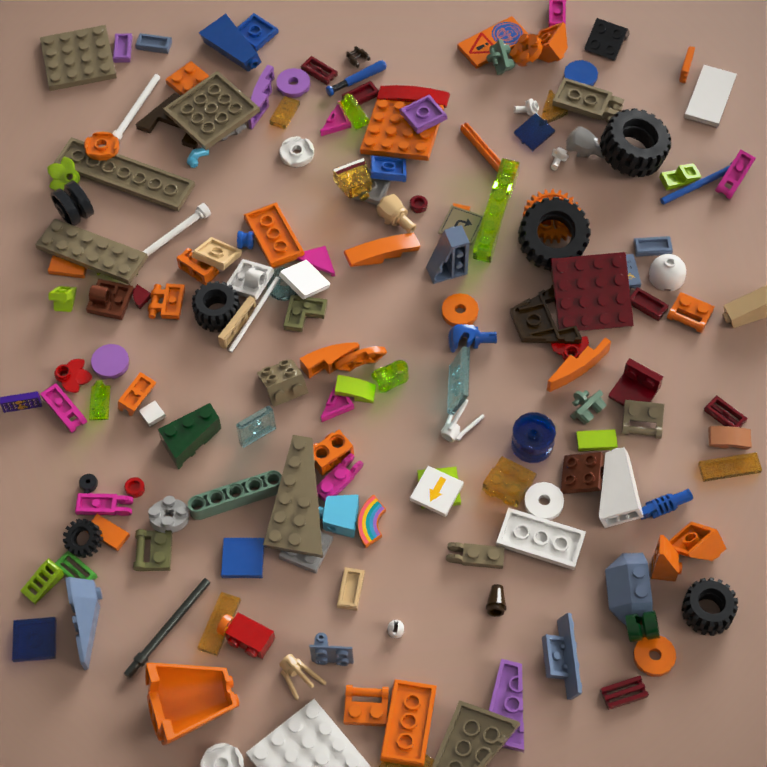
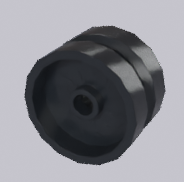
M74 180L65 184L64 190L57 189L50 195L59 214L68 224L75 226L80 223L81 217L86 219L94 214L90 200Z

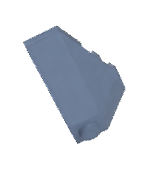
M67 577L65 580L68 600L73 613L76 614L72 616L75 631L78 632L76 642L80 663L83 669L87 670L89 669L100 612L99 600L103 599L100 587L96 586L94 580Z

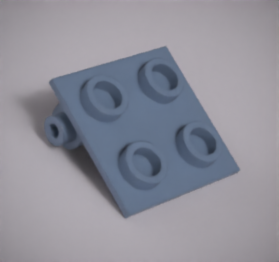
M318 633L315 636L314 645H309L311 660L316 664L325 665L328 662L336 663L340 666L354 664L353 648L328 646V638L325 633Z

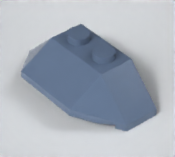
M622 553L605 569L609 610L626 625L625 615L637 613L639 616H642L643 612L653 611L649 567L644 554Z

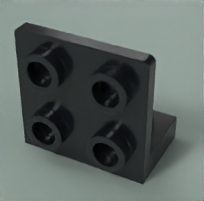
M596 18L584 49L615 61L624 39L629 37V30Z

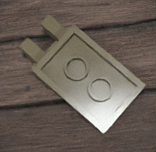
M563 78L552 105L597 120L605 119L606 122H609L614 114L622 110L624 99L612 96V92Z

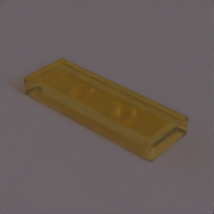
M757 452L704 460L698 463L703 482L756 474L762 471Z
M224 592L220 593L197 647L198 650L218 656L226 636L217 633V626L224 615L235 616L241 602L239 597Z

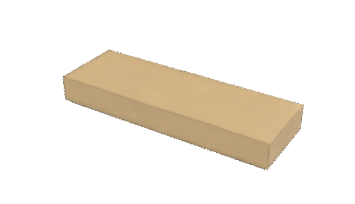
M249 296L219 334L220 347L227 349L256 308L255 298Z

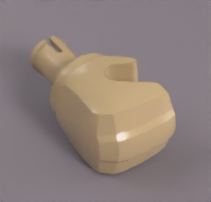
M395 194L384 196L380 200L376 209L378 215L385 219V224H391L392 226L400 225L407 233H412L416 229V224L406 217L408 211Z

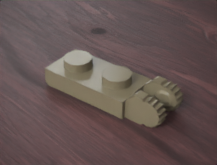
M449 542L447 548L451 551L463 552V556L448 554L446 556L448 562L459 563L465 566L503 569L505 547L462 544L459 542Z

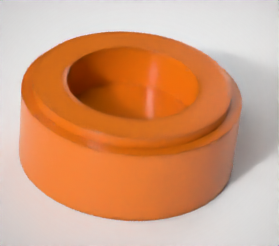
M228 614L224 615L217 626V633L225 636V631L234 617Z

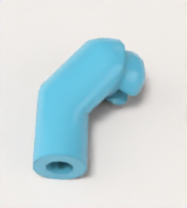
M193 149L187 158V164L191 168L197 167L198 158L209 155V149Z

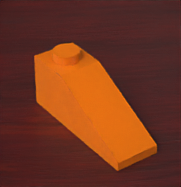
M660 535L651 560V579L676 581L678 574L681 575L682 562H679L678 552L665 535Z

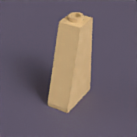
M767 285L723 305L724 313L722 315L726 323H730L733 328L767 318Z

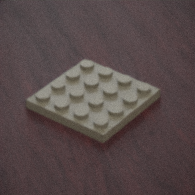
M106 25L40 37L50 91L117 78Z
M218 71L163 108L164 113L205 150H208L260 112L259 107Z

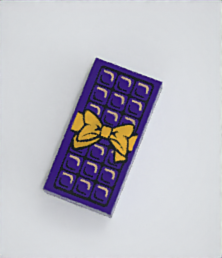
M36 391L0 397V405L3 412L6 413L42 407V400Z

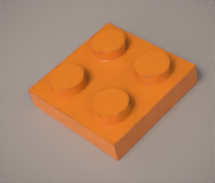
M190 61L166 78V84L182 96L209 77V75Z

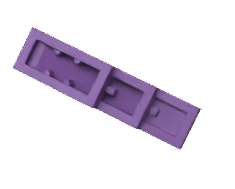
M268 64L260 75L251 96V101L260 109L257 115L248 120L249 129L251 130L269 107L268 97L272 93L271 83L275 76L274 67Z

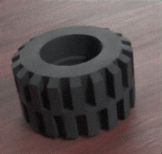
M207 282V285H201L200 290L197 289L192 297L195 320H197L199 326L202 325L203 329L207 330L209 328L210 332H214V330L222 332L221 329L226 327L240 308L236 290H233L231 285L227 286L226 282ZM213 304H224L220 309H209Z
M709 577L708 581L705 578L700 579V582L695 581L688 588L682 602V611H684L682 616L684 619H688L686 624L688 626L692 625L695 632L700 630L702 635H706L708 632L710 636H714L716 631L718 634H721L724 629L727 630L738 611V598H734L736 594L734 590H729L730 585H723L722 580L714 581V578ZM704 599L714 601L719 606L721 612L717 614L707 613L700 607L699 601Z

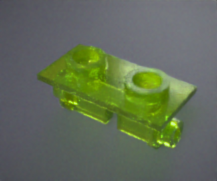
M350 93L345 94V99L339 101L338 104L354 128L358 130L368 125L370 120L354 96L350 95Z
M97 380L91 386L89 420H109L111 386H105L102 380Z

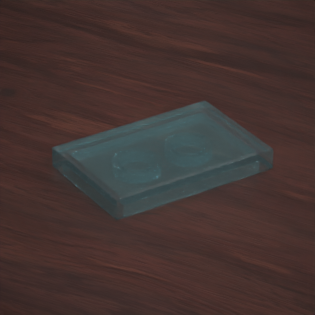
M465 346L462 347L449 365L447 413L450 415H455L469 395L470 348Z

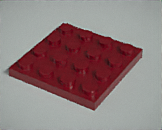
M626 252L551 259L558 330L577 326L579 332L634 326Z

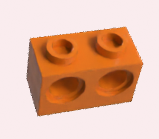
M340 430L328 434L320 443L313 444L315 468L322 476L333 470L348 454L352 453L354 455L353 445ZM320 455L326 456L325 458H318Z

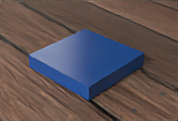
M255 13L237 27L256 52L279 33L277 27Z
M372 155L370 159L371 179L406 182V159Z
M224 538L221 577L263 578L264 538Z

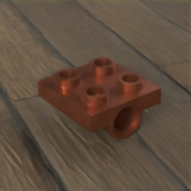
M98 279L96 285H92L89 291V302L86 307L87 313L123 320L133 295L134 287Z
M593 452L564 455L561 492L563 494L601 491L604 471L603 453Z

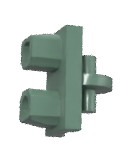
M498 39L496 44L489 47L490 54L487 55L486 59L488 62H493L497 75H502L505 71L515 67L514 60L507 57L511 51L509 44H504L503 39Z
M587 390L583 393L576 391L573 394L575 400L572 404L574 406L580 404L581 406L570 417L573 420L578 418L583 424H587L592 420L594 416L588 410L590 406L596 413L607 406L601 398L603 395L601 390H598L589 399H587L589 395Z

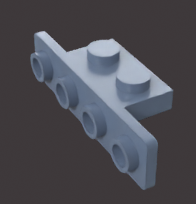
M566 613L557 620L559 636L544 635L542 637L546 678L564 679L567 699L572 700L582 694V683L580 681L579 662L576 651L577 643L574 635V622L572 614Z

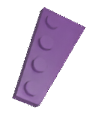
M501 659L489 711L520 722L521 725L502 747L524 753L522 664Z

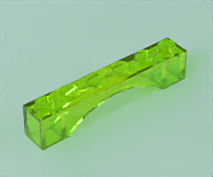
M504 158L501 160L473 247V259L491 263L503 216L519 175L520 162Z

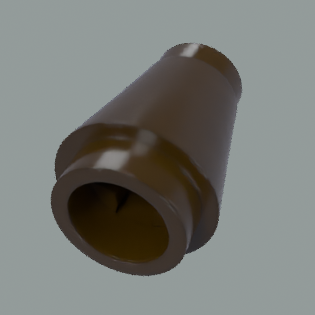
M499 584L491 586L486 604L488 614L494 617L504 615L507 609L504 587Z

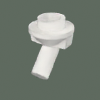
M533 99L525 101L526 106H514V113H527L529 116L537 115L539 110L537 101Z
M560 147L553 149L551 156L555 158L551 165L552 170H557L560 162H565L569 157L566 154V150Z

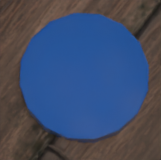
M577 60L566 66L564 78L594 86L598 78V71L592 63Z

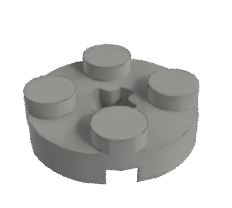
M166 496L148 510L151 527L161 533H165V530H171L172 533L183 529L189 521L188 506L173 496Z

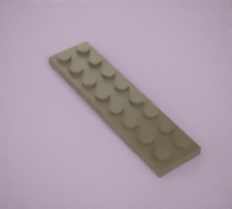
M72 137L54 161V163L61 164L63 157L70 158L74 162L75 170L78 171L80 176L178 212L195 187V182L120 154H116L108 160H93L85 153L84 141Z

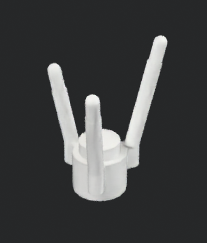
M466 399L452 422L451 419L455 408L451 409L446 423L441 430V436L449 442H454L455 439L460 441L462 436L485 416L482 414L460 432V426L456 423L468 403Z

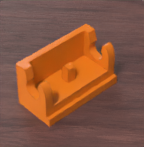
M190 248L176 257L179 268L204 285H207V282H211L219 274V270L216 267L192 258V250Z
M140 372L118 400V409L120 411L126 409L129 412V416H132L154 388L156 382Z

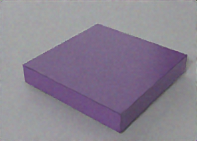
M430 95L400 109V114L417 134L447 120V114Z

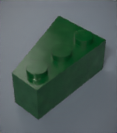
M208 403L159 428L158 432L162 443L179 470L190 456L192 457L196 454L195 451L201 445H205L221 429V424L216 411L211 403Z

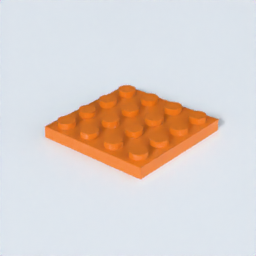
M377 99L360 147V152L367 155L429 161L440 123L417 134L400 114L401 108L413 102ZM439 105L444 111V105Z

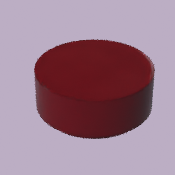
M417 195L411 198L410 209L414 213H423L427 210L428 201L424 196Z

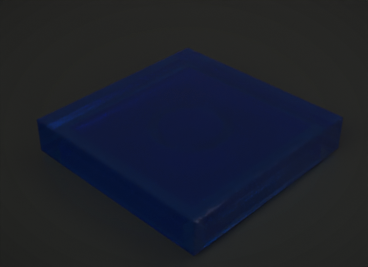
M56 617L13 621V662L56 659Z

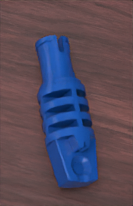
M686 489L674 495L668 493L646 502V506L642 507L644 517L641 520L649 517L654 519L675 511L679 505L693 500L691 491Z

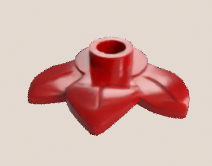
M587 336L581 337L582 342L580 344L551 343V347L565 361L570 356L569 354H573L575 358H578L586 347L589 346V340Z
M73 359L67 365L62 364L56 368L54 376L58 382L62 383L66 391L77 393L80 389L79 385H84L93 378L91 373L83 369L84 359Z

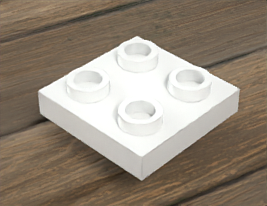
M242 259L227 282V286H233V290H236L237 295L247 298L251 296L257 300L275 271L273 267Z

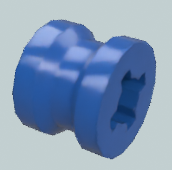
M238 231L237 248L247 247L248 249H253V231L248 233Z

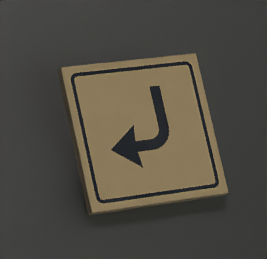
M452 205L438 234L442 235L444 230L462 225L469 240V245H472L485 216Z

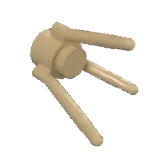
M292 654L287 655L281 660L279 664L283 669L281 674L285 678L295 700H298L299 696L289 675L294 677L298 674L311 688L314 687V684L301 671V668L321 684L326 685L325 680Z

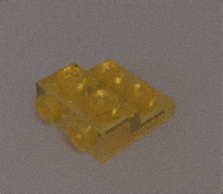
M501 456L496 466L491 469L484 480L482 490L491 497L501 499L506 505H513L518 508L525 493L535 480L537 473Z

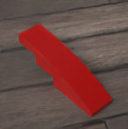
M388 85L380 86L377 99L415 102L430 95L438 105H444V108H447L450 93L425 87Z

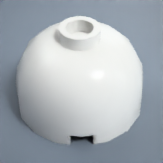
M663 254L652 262L649 270V280L654 287L662 291L665 289L675 291L684 284L686 267L679 257L673 254Z

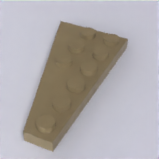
M292 436L263 545L265 548L323 558L313 439L310 437Z
M459 700L432 767H486L521 724L519 721Z

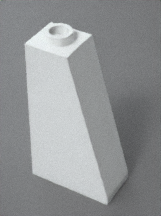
M625 447L615 448L605 453L599 519L604 528L644 517L630 457Z

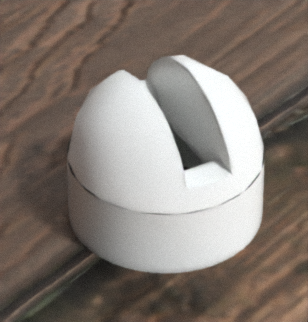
M399 620L391 621L388 624V634L393 638L401 637L404 634L403 623ZM395 624L398 625L397 632H393Z

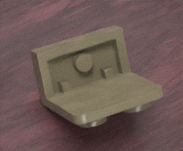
M282 360L279 364L265 367L257 373L259 379L266 387L270 403L273 407L308 393L303 374L293 360Z

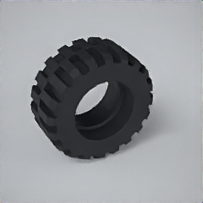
M634 108L630 111L626 109L614 114L602 133L600 141L601 153L605 156V161L608 164L610 163L614 170H619L623 175L628 174L629 177H645V175L649 176L656 172L671 148L670 133H668V128L663 125L661 119L655 118L656 115L648 114L645 110L638 111V109ZM625 137L638 140L646 149L633 146Z
M547 197L542 199V202H535L532 208L526 211L519 227L518 242L522 245V253L527 254L526 258L529 262L533 260L535 261V266L539 267L542 265L545 266V270H550L552 258L582 256L588 246L591 229L588 228L589 220L584 218L585 212L583 209L579 211L577 209L579 205L575 202L572 205L568 203L569 199L566 198L561 201L559 197H553L552 200H549ZM546 220H557L566 225L571 234L568 245L562 248H551L545 245L537 234L540 223Z

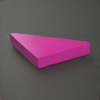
M338 101L334 111L331 112L326 120L323 129L320 130L321 136L351 128V122L341 101Z
M326 246L304 251L305 255L296 259L301 262L307 260L316 270L327 272L332 277L335 276Z
M336 384L327 400L323 414L320 416L321 422L354 409V404L350 397L335 395Z

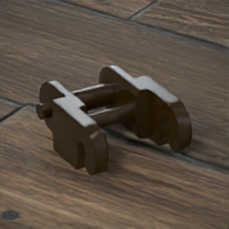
M357 46L354 47L352 52H346V57L350 59V63L356 66V68L359 67V63L356 60L358 57L367 59V61L370 60L369 54L363 49L360 50Z

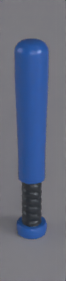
M380 60L345 78L338 84L327 86L326 92L329 96H332L334 92L346 86L349 87L385 70L387 65L385 61Z

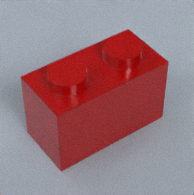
M237 612L225 631L229 645L234 648L240 647L244 649L245 653L253 658L257 656L263 659L275 640L273 630Z

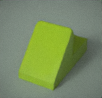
M58 286L48 293L49 300H54V311L71 312L73 310L76 287Z

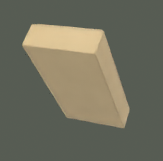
M344 568L337 608L358 611L365 570Z

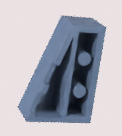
M462 225L444 230L426 266L433 284L468 274L469 240Z

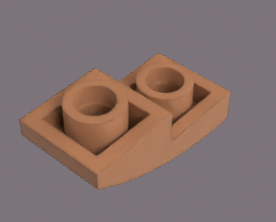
M730 426L708 427L709 446L723 449L735 447L744 450L752 448L751 429Z

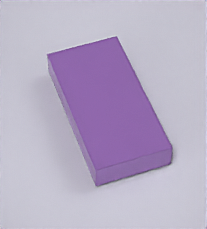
M132 33L115 34L114 63L131 62Z

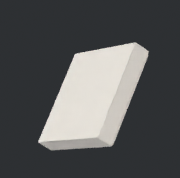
M307 260L280 271L279 274L303 300L328 289L330 283Z

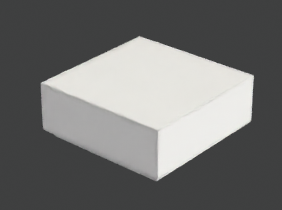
M156 401L139 410L140 415L149 427L166 417Z

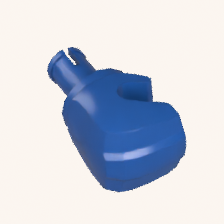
M457 324L452 327L448 334L449 349L452 353L455 352L459 341L463 337L468 339L466 348H469L472 344L474 349H478L480 343L496 344L497 332H480L478 326Z

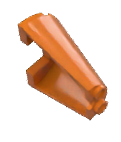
M146 663L145 683L149 685L147 695L149 713L158 740L162 742V745L170 744L239 707L238 695L231 691V688L234 686L233 678L231 675H228L226 668Z

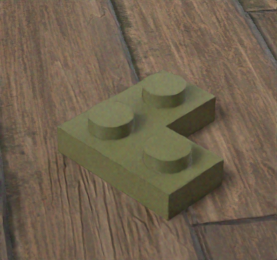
M291 295L284 321V330L302 332L306 317L324 319L328 304L327 299L308 297L303 300L300 296Z

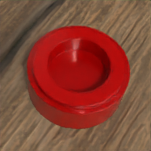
M133 477L126 481L124 488L128 496L138 498L144 494L145 485L140 478Z

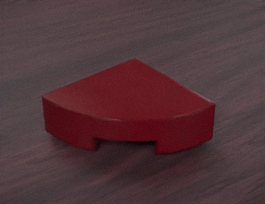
M138 284L134 288L133 299L136 306L141 309L151 299V293Z

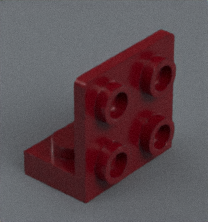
M629 358L623 375L608 397L624 406L625 400L651 402L659 391L664 376Z

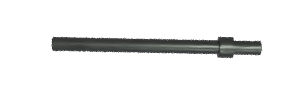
M204 578L144 650L141 653H137L133 658V663L124 672L126 677L130 679L140 666L143 667L149 655L210 585L209 580Z

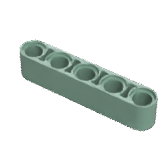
M272 470L195 495L188 501L190 515L195 520H202L277 495L282 475L280 472ZM272 481H278L276 484H270ZM254 487H258V488H259V489L256 490V491L251 490V489L254 488ZM233 494H240L237 497H232ZM215 500H221L219 503H213ZM196 506H202L198 510L194 509Z

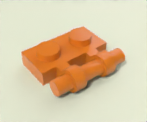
M166 283L164 290L161 289L162 286L160 284H155L154 289L151 290L150 297L152 300L148 305V317L155 319L156 313L161 312L162 319L180 320L185 285ZM163 298V303H158L159 299Z

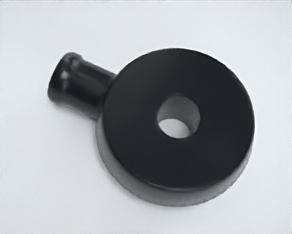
M85 474L80 478L79 486L84 493H90L97 488L98 480L93 474Z

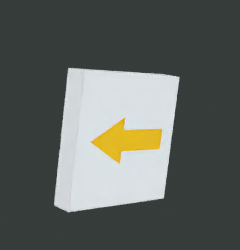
M428 466L410 496V501L446 517L464 482Z

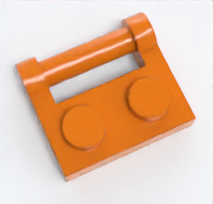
M680 292L667 315V319L671 321L674 319L702 333L715 306Z
M346 685L344 725L386 727L389 687L374 689L355 688L353 685ZM352 696L382 698V703L352 701Z

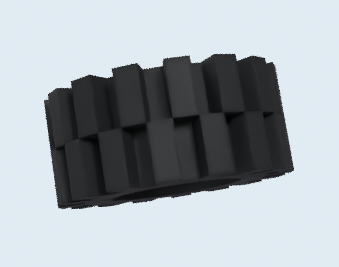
M76 519L77 523L72 521L70 523L72 526L65 528L68 532L63 533V536L66 537L63 539V543L66 544L64 546L70 553L78 557L86 558V555L91 557L93 556L92 552H98L97 546L101 548L102 544L99 541H103V537L100 536L103 533L93 522L87 519ZM82 531H87L89 533L87 543L78 545V535Z

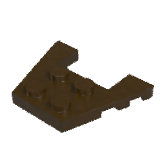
M172 94L138 121L136 128L151 134L158 121L180 128L164 113L163 108L181 95ZM186 133L181 140L182 145L197 149L198 143Z
M553 285L548 290L539 292L536 297L528 298L510 309V315L521 342L580 344L582 342L577 326L557 330L546 305L547 303L555 302Z

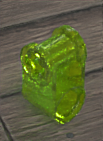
M396 360L389 365L376 369L371 374L372 379L376 380L379 385V391L381 393L387 392L408 381L409 370L405 361Z

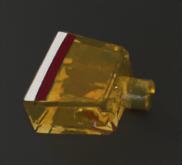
M364 158L333 169L334 182L348 198L351 199L358 196L361 201H365L370 197L368 192L372 190V180Z

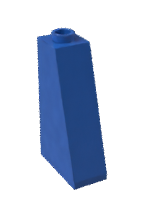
M224 14L199 32L205 44L248 72L262 63L258 53L227 14Z

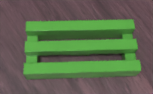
M69 551L55 562L62 569L66 577L74 576L61 563H64L81 579L95 580L98 577L96 573ZM69 557L87 574H89V576L86 577L85 575H83L66 559Z

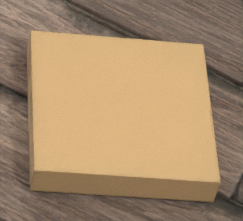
M210 237L192 252V258L224 271L241 256L242 250Z

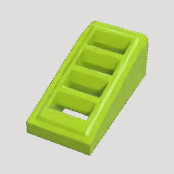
M48 558L20 591L31 602L36 604L65 575L62 569ZM43 576H46L48 578L47 582L44 579H42ZM39 582L43 587H38L36 583ZM33 588L38 593L34 595L30 589Z

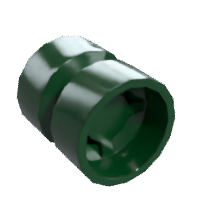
M655 611L643 612L642 616H639L637 613L625 615L630 642L642 641L643 637H646L648 640L660 638Z

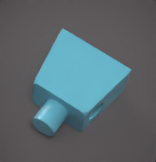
M359 495L327 496L325 507L319 506L320 519H323V529L354 538L359 509Z

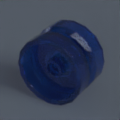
M538 412L521 415L515 421L512 430L511 446L514 454L522 461L528 463H539L546 460L554 448L556 438L554 423L546 415Z

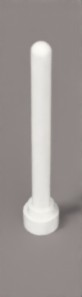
M205 203L200 204L193 215L142 252L147 253L148 256L199 218L206 219L210 216V209Z

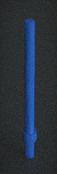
M730 165L660 199L663 205L723 177Z

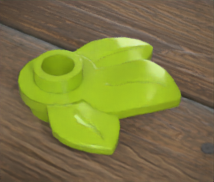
M63 157L61 164L53 163L47 167L49 175L54 178L49 185L53 190H64V185L74 180L78 183L80 180V175L75 170V164L70 158ZM70 174L73 175L71 180L68 179Z

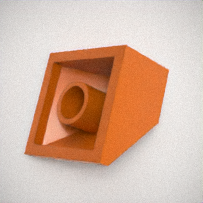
M562 22L540 30L537 36L542 40L541 46L543 48L538 59L547 63L560 61L568 48L566 24Z
M690 522L669 540L678 554L697 559L713 561L727 549L717 529Z

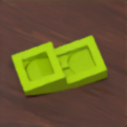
M694 163L679 165L677 170L661 172L659 176L666 190L683 187L702 177Z
M337 376L335 395L354 397V401L374 402L375 384L354 377Z

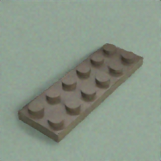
M57 219L52 221L35 244L38 250L129 285L148 259L147 253Z

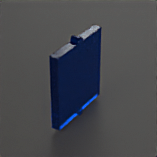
M537 113L514 131V134L521 140L522 144H526L532 151L555 133V130L547 123V120H543Z

